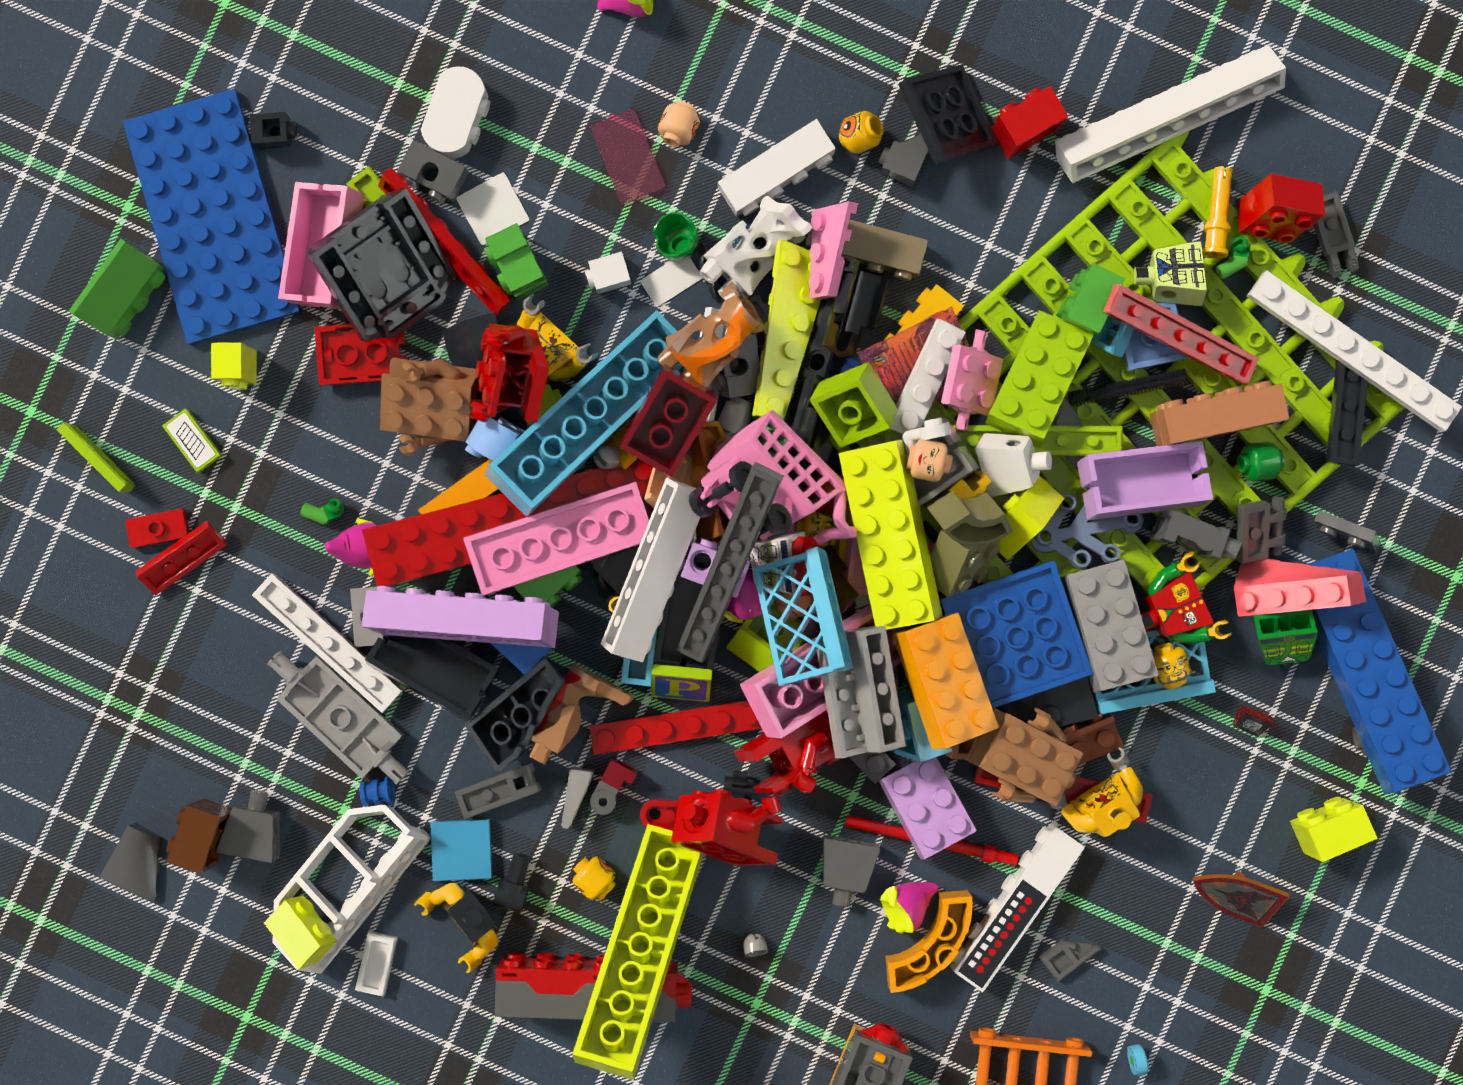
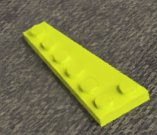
M784 239L777 241L772 272L774 280L772 293L769 294L768 305L770 308L768 322H765L766 328L764 333L766 336L764 350L761 351L760 373L757 378L752 416L760 418L769 411L774 410L783 420L785 419L821 301L810 299V250Z

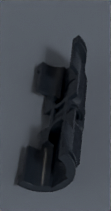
M843 257L845 263L837 297L821 299L787 423L839 475L842 473L838 453L841 452H838L829 442L828 437L831 433L810 402V398L819 382L841 373L843 357H855L862 329L866 328L877 331L886 295L891 292L894 281L888 277L858 270L860 261ZM793 446L788 450L793 458L799 453ZM805 458L799 462L801 466L806 468L811 465Z

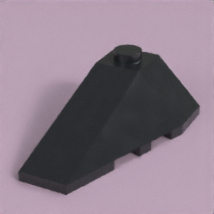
M549 657L544 658L464 725L497 774L521 756L565 683L564 678Z

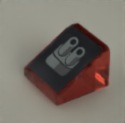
M1239 706L1232 725L1254 736H1260L1273 725L1275 720L1273 717L1250 707Z

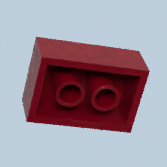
M664 364L620 440L619 448L673 477L718 401L717 393Z

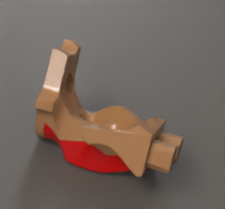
M572 664L566 676L563 677L565 683L533 734L532 741L536 743L529 757L545 764L552 751L558 754L570 742L580 727L581 713L579 700L583 696L608 698L624 706L630 703L635 695L605 680L596 673Z

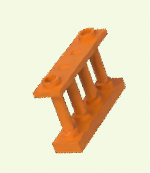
M979 1028L978 1031H970V1038L973 1044L980 1045L976 1085H988L992 1046L1009 1048L1005 1085H1017L1021 1049L1038 1051L1035 1085H1047L1050 1052L1068 1054L1064 1085H1076L1079 1056H1092V1050L1084 1043V1040L1068 1037L1066 1041L997 1034L996 1030L990 1028Z

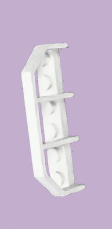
M387 805L348 809L274 900L275 911L286 899L293 898L302 887L332 920L327 925L330 927L331 933L337 939V942L316 964L297 969L274 936L272 943L296 970L321 974L430 841L431 836L423 829L410 826L393 807ZM386 814L403 832L399 835L396 844L381 857L378 866L372 871L341 837L358 817ZM334 846L365 877L361 882V887L343 904L340 912L308 880Z

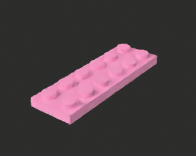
M634 482L464 537L463 540L481 594L486 596L640 545L649 519L637 483Z

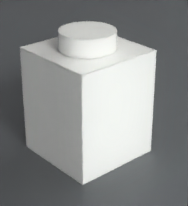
M622 252L588 261L590 270L585 271L590 288L596 287L598 294L632 284Z

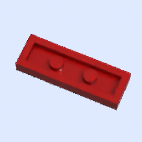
M207 520L136 570V577L156 596L227 545L226 539Z

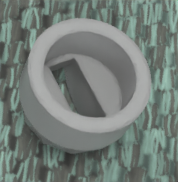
M603 445L594 452L593 459L595 464L602 469H614L619 464L620 454L615 446Z
M750 934L745 938L743 948L746 957H756L768 953L765 938L760 934H755V936Z

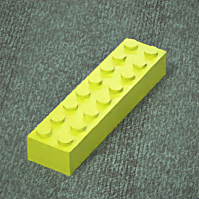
M647 824L572 1054L575 1063L634 1080L703 858L701 853L672 843L673 831Z

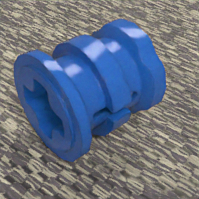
M388 776L382 782L376 779L372 780L369 784L368 782L360 783L359 792L363 807H370L371 804L375 806L383 805L384 802H387L390 806L394 805V783Z

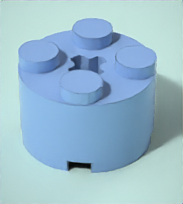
M488 416L485 422H476L466 440L468 445L465 450L478 458L484 456L493 461L520 437L525 430L502 417L496 421Z

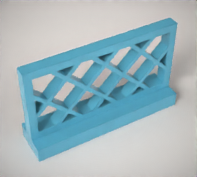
M814 547L807 549L805 553L752 568L779 686H785L837 671L843 672L854 669L825 550ZM805 561L807 573L800 582L789 574L796 563ZM786 566L784 572L778 569ZM774 570L781 574L773 590L765 586L762 573ZM786 579L799 585L791 600L778 594ZM808 581H810L811 588L806 586ZM804 589L811 592L814 598L809 611L796 605ZM776 597L788 604L780 619L771 615L770 606ZM793 607L806 615L798 630L785 623ZM815 610L817 611L818 618L813 615ZM811 618L820 624L821 629L815 641L802 634ZM782 626L795 634L787 649L780 646L777 641V635ZM800 637L812 644L804 660L792 653ZM822 640H823V642H824V646H825V647H823L822 645H820V643L822 642ZM817 648L826 653L829 666L817 669L809 664ZM789 656L802 663L795 675L785 677L783 666ZM806 667H808V668H810V669L812 670V671L804 672L805 669H806Z
M1157 629L1146 631L1149 644L1151 645L1155 637L1160 635ZM1164 636L1170 640L1169 643H1172L1173 647L1176 644L1187 652L1188 661L1191 656L1197 659L1200 664L1201 673L1190 675L1187 678L1186 684L1172 689H1165L1163 685H1158L1155 682L1148 683L1151 678L1143 679L1140 685L1137 686L1125 684L1126 688L1120 689L1121 686L1112 688L1111 691L1094 692L1093 698L1097 712L1105 714L1215 693L1214 681L1210 679L1205 641L1192 644L1190 649H1188L1181 643L1174 642L1168 636Z

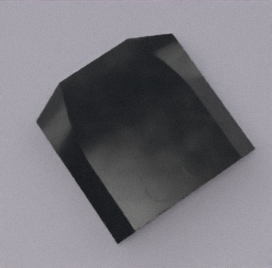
M403 187L383 195L314 243L306 253L358 337L364 342L399 336L443 303L447 287L451 280L454 281L457 277L407 188Z

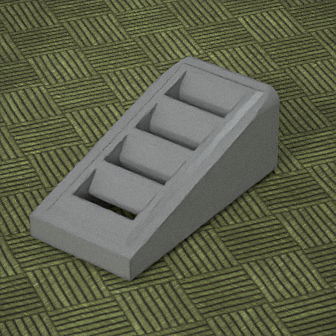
M573 766L569 770L562 828L568 829L573 823L593 778L594 769Z

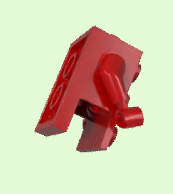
M489 323V328L485 329L481 339V351L484 352L482 361H477L475 372L476 378L479 379V391L483 392L482 403L473 400L470 404L473 407V411L468 417L485 422L488 416L495 417L496 413L513 406L522 408L525 421L538 422L549 365L537 330L522 328L518 325L505 326Z
M827 710L783 738L766 737L765 733L734 751L739 762H757L767 755L769 756L776 771L771 777L753 787L756 793H767L768 795L773 793L781 795L793 788L792 782L800 791L811 793L816 785V780L811 777L818 772L816 768L823 763L829 765L840 759L835 758Z
M715 789L713 793L693 791L692 795H680L671 839L672 843L732 866L776 865L778 853L757 844L761 825L783 824L784 818L774 815L781 812L779 795L761 798L763 807L753 806L752 801L748 799L731 797V792L721 789Z

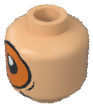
M677 101L665 108L657 126L658 132L663 137L664 143L671 147L688 145L696 134L700 125V118L697 115V110L692 105L683 101Z

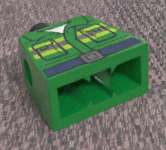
M1312 610L1253 615L1258 641L1267 665L1290 668L1294 665V662L1310 659L1317 637V628Z

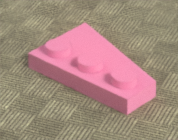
M848 201L812 210L810 299L821 300L837 297L845 263L844 258L841 256L845 241H850L852 230L848 229L851 213L856 214L858 203Z

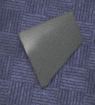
M136 822L128 825L99 878L134 895L153 902L156 901L158 897L156 881L160 868L157 858L161 845V836Z

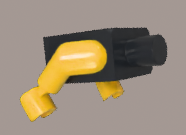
M449 883L432 893L425 892L414 903L415 906L420 904L425 908L421 913L423 916L428 915L436 905L441 904L474 947L473 950H470L458 960L459 964L463 961L467 963L469 969L466 973H470L481 965L482 959L499 942V938L495 933L498 929L497 924L475 895L464 885L460 887L456 883Z

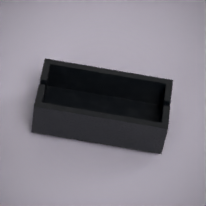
M690 546L688 547V550L685 555V563L691 550ZM698 553L694 557V563L699 568H707L711 564V558L708 554L702 555ZM682 568L674 582L673 594L667 600L663 610V619L660 623L653 664L680 666L681 660L684 658L687 659L686 667L713 670L720 627L703 664L676 650L703 586L681 577Z
M384 635L389 640L387 644L378 637L365 658L368 666L465 722H469L481 705L483 700L480 693L486 696L499 675V668L456 643L445 639Z

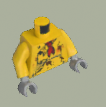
M534 294L529 295L523 302L524 310L517 325L522 328L537 330L549 365L546 382L549 380L558 382L575 377L588 362L598 358V353L588 356L586 350L591 345L590 343L578 347L541 312L537 315V312L545 306V301L541 300L535 306L532 303Z
M1119 747L1122 755L1117 760H1114L1110 753L1107 755L1112 766L1116 770H1120L1119 774H1113L1072 800L1070 804L1067 803L1065 793H1063L1057 807L1050 804L1053 809H1061L1063 817L1076 831L1080 833H1097L1107 837L1119 829L1128 828L1131 822L1140 816L1137 806L1141 803L1143 787L1132 767H1128L1129 758L1122 748Z

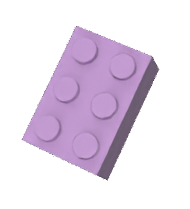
M937 757L922 762L914 761L878 781L920 859H926L977 831Z

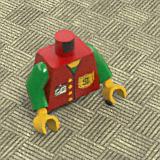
M1187 552L1181 562L1176 561L1160 570L1148 587L1149 595L1143 599L1148 611L1141 614L1145 631L1156 627L1160 636H1168L1174 642L1187 644L1209 641L1214 636L1217 639H1225L1231 636L1232 633L1221 634L1219 626L1229 622L1221 620L1215 623L1213 627L1210 626L1214 621L1191 572L1198 569L1201 562L1194 566L1189 565L1186 558L1193 556L1194 552Z

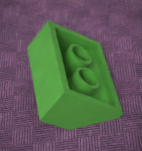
M120 238L72 305L69 312L105 335L118 340L120 336H124L129 331L132 325L130 321L135 314L141 312L147 306L148 296L153 289L159 288L166 277L165 266L141 249Z

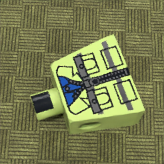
M1192 242L1154 250L1150 267L1134 268V284L1151 285L1153 299L1157 302L1202 306L1207 287L1201 242Z

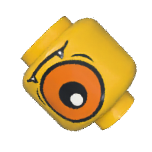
M861 111L849 116L840 125V143L854 154L872 149L881 142L884 131L882 122L879 117L868 111Z
M595 856L590 860L584 857L573 868L576 872L572 880L573 884L589 900L596 898L602 900L616 885L613 881L616 876L615 871L599 856Z

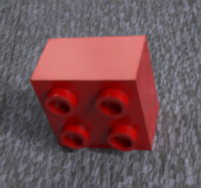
M1051 86L1044 90L1038 87L1024 96L1025 100L1020 104L1016 105L1015 102H1012L999 111L1000 115L995 118L996 122L992 130L1008 160L1057 132L1069 117Z
M1272 173L1237 201L1240 233L1252 235L1254 238L1273 239L1280 243L1294 241L1299 235L1326 216L1322 184Z

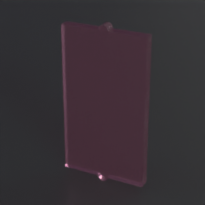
M634 108L617 115L609 114V118L589 125L621 205L639 198L645 200L647 195L666 188Z

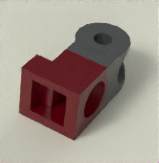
M613 757L591 797L590 805L593 811L600 815L611 813L617 804V793L623 782L626 781L632 784L639 770Z

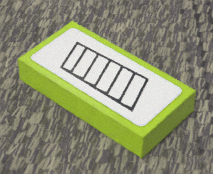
M185 408L162 425L197 473H200L223 456L189 409Z

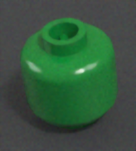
M1271 442L1249 443L1243 447L1240 455L1237 457L1238 470L1242 472L1247 480L1253 482L1277 478L1285 465L1282 450Z

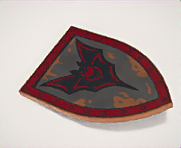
M1236 872L1234 875L1211 874L1193 877L1197 891L1210 905L1230 916L1259 927H1263L1290 895L1279 889L1246 878L1241 872Z

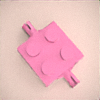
M975 330L973 347L953 345L941 403L952 406L958 411L956 430L967 432L970 414L988 416L995 401L1003 359L990 355L984 350L988 332L982 330Z

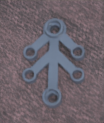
M1063 494L1062 496L1065 499L1071 501L1072 507L1066 508L1061 503L1045 527L1030 540V544L1038 552L1048 553L1054 551L1071 561L1076 569H1085L1091 561L1090 554L1085 550L1075 551L1062 542L1073 539L1100 555L1101 559L1109 564L1116 562L1119 558V548L1114 544L1106 545L1091 535L1121 529L1126 534H1135L1141 529L1144 518L1142 514L1132 515L1137 519L1136 524H1130L1127 521V516L1087 523L1085 506H1083L1070 527L1058 529L1065 515L1071 513L1076 506V499L1073 495ZM1047 533L1050 536V541H1042L1040 534ZM1107 549L1113 550L1115 557L1108 558L1105 551ZM1076 556H1084L1086 563L1079 564L1076 561Z

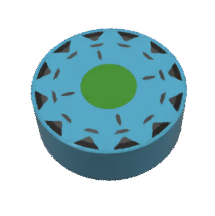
M1139 1044L1128 1046L1127 1057L1133 1075L1147 1074L1148 1061L1143 1047Z

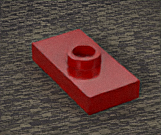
M183 508L125 519L130 548L179 540L190 533L186 510Z

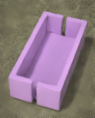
M1203 441L1090 454L1077 462L1081 488H1087L1088 490L1082 494L1087 520L1199 507L1213 500L1209 473L1202 474L1192 480V475L1207 468Z

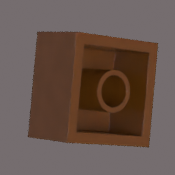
M205 798L186 805V808L183 807L176 820V824L179 825L176 836L173 835L167 845L166 852L169 853L167 863L198 874H202L216 866L221 855L216 853L217 847L232 808Z

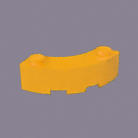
M968 890L939 892L936 917L926 935L911 948L894 955L885 956L887 981L891 993L902 992L926 983L928 979L939 971L944 970L958 954L965 935L969 931L972 917V895Z

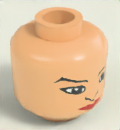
M920 439L916 445L911 444L906 468L911 469L910 472L914 478L938 482L942 478L943 473H950L953 456L947 455L948 449L946 444Z

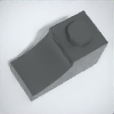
M921 133L910 141L899 143L894 140L891 148L885 147L878 162L883 165L880 174L912 187L928 152Z

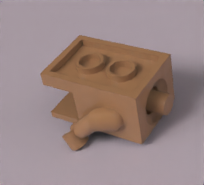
M392 358L390 361V373H383L381 377L380 430L403 433L400 435L399 440L402 443L409 442V444L401 446L399 449L407 456L413 455L418 447H427L450 440L466 442L477 420L468 417L473 411V407L470 404L473 400L482 403V399L478 398L479 379L475 376L476 369L453 366L442 359L422 362Z
M992 708L999 728L977 736L965 760L1001 778L998 780L1001 783L1000 790L998 792L993 791L992 793L997 798L1006 802L1033 803L1037 798H1040L1057 807L1065 789L1070 788L1075 781L1076 774L1074 771L1083 752L1067 745L1066 735L1057 723L1051 719V715L1038 708L1034 710L1037 712L1035 720H1029L1028 724L1008 713Z

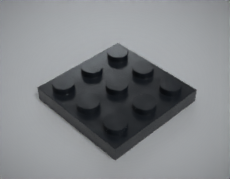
M963 64L909 77L898 84L935 165L984 151L998 144V140Z

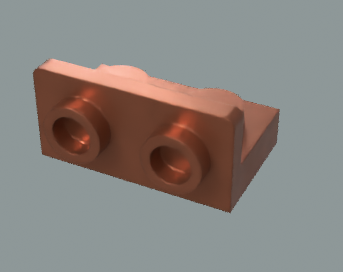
M1098 713L1099 717L1089 719L1088 722L1079 726L1077 723H1073L1060 728L1066 735V744L1083 752L1077 766L1117 750L1119 747H1124L1114 724V721H1116L1114 715Z

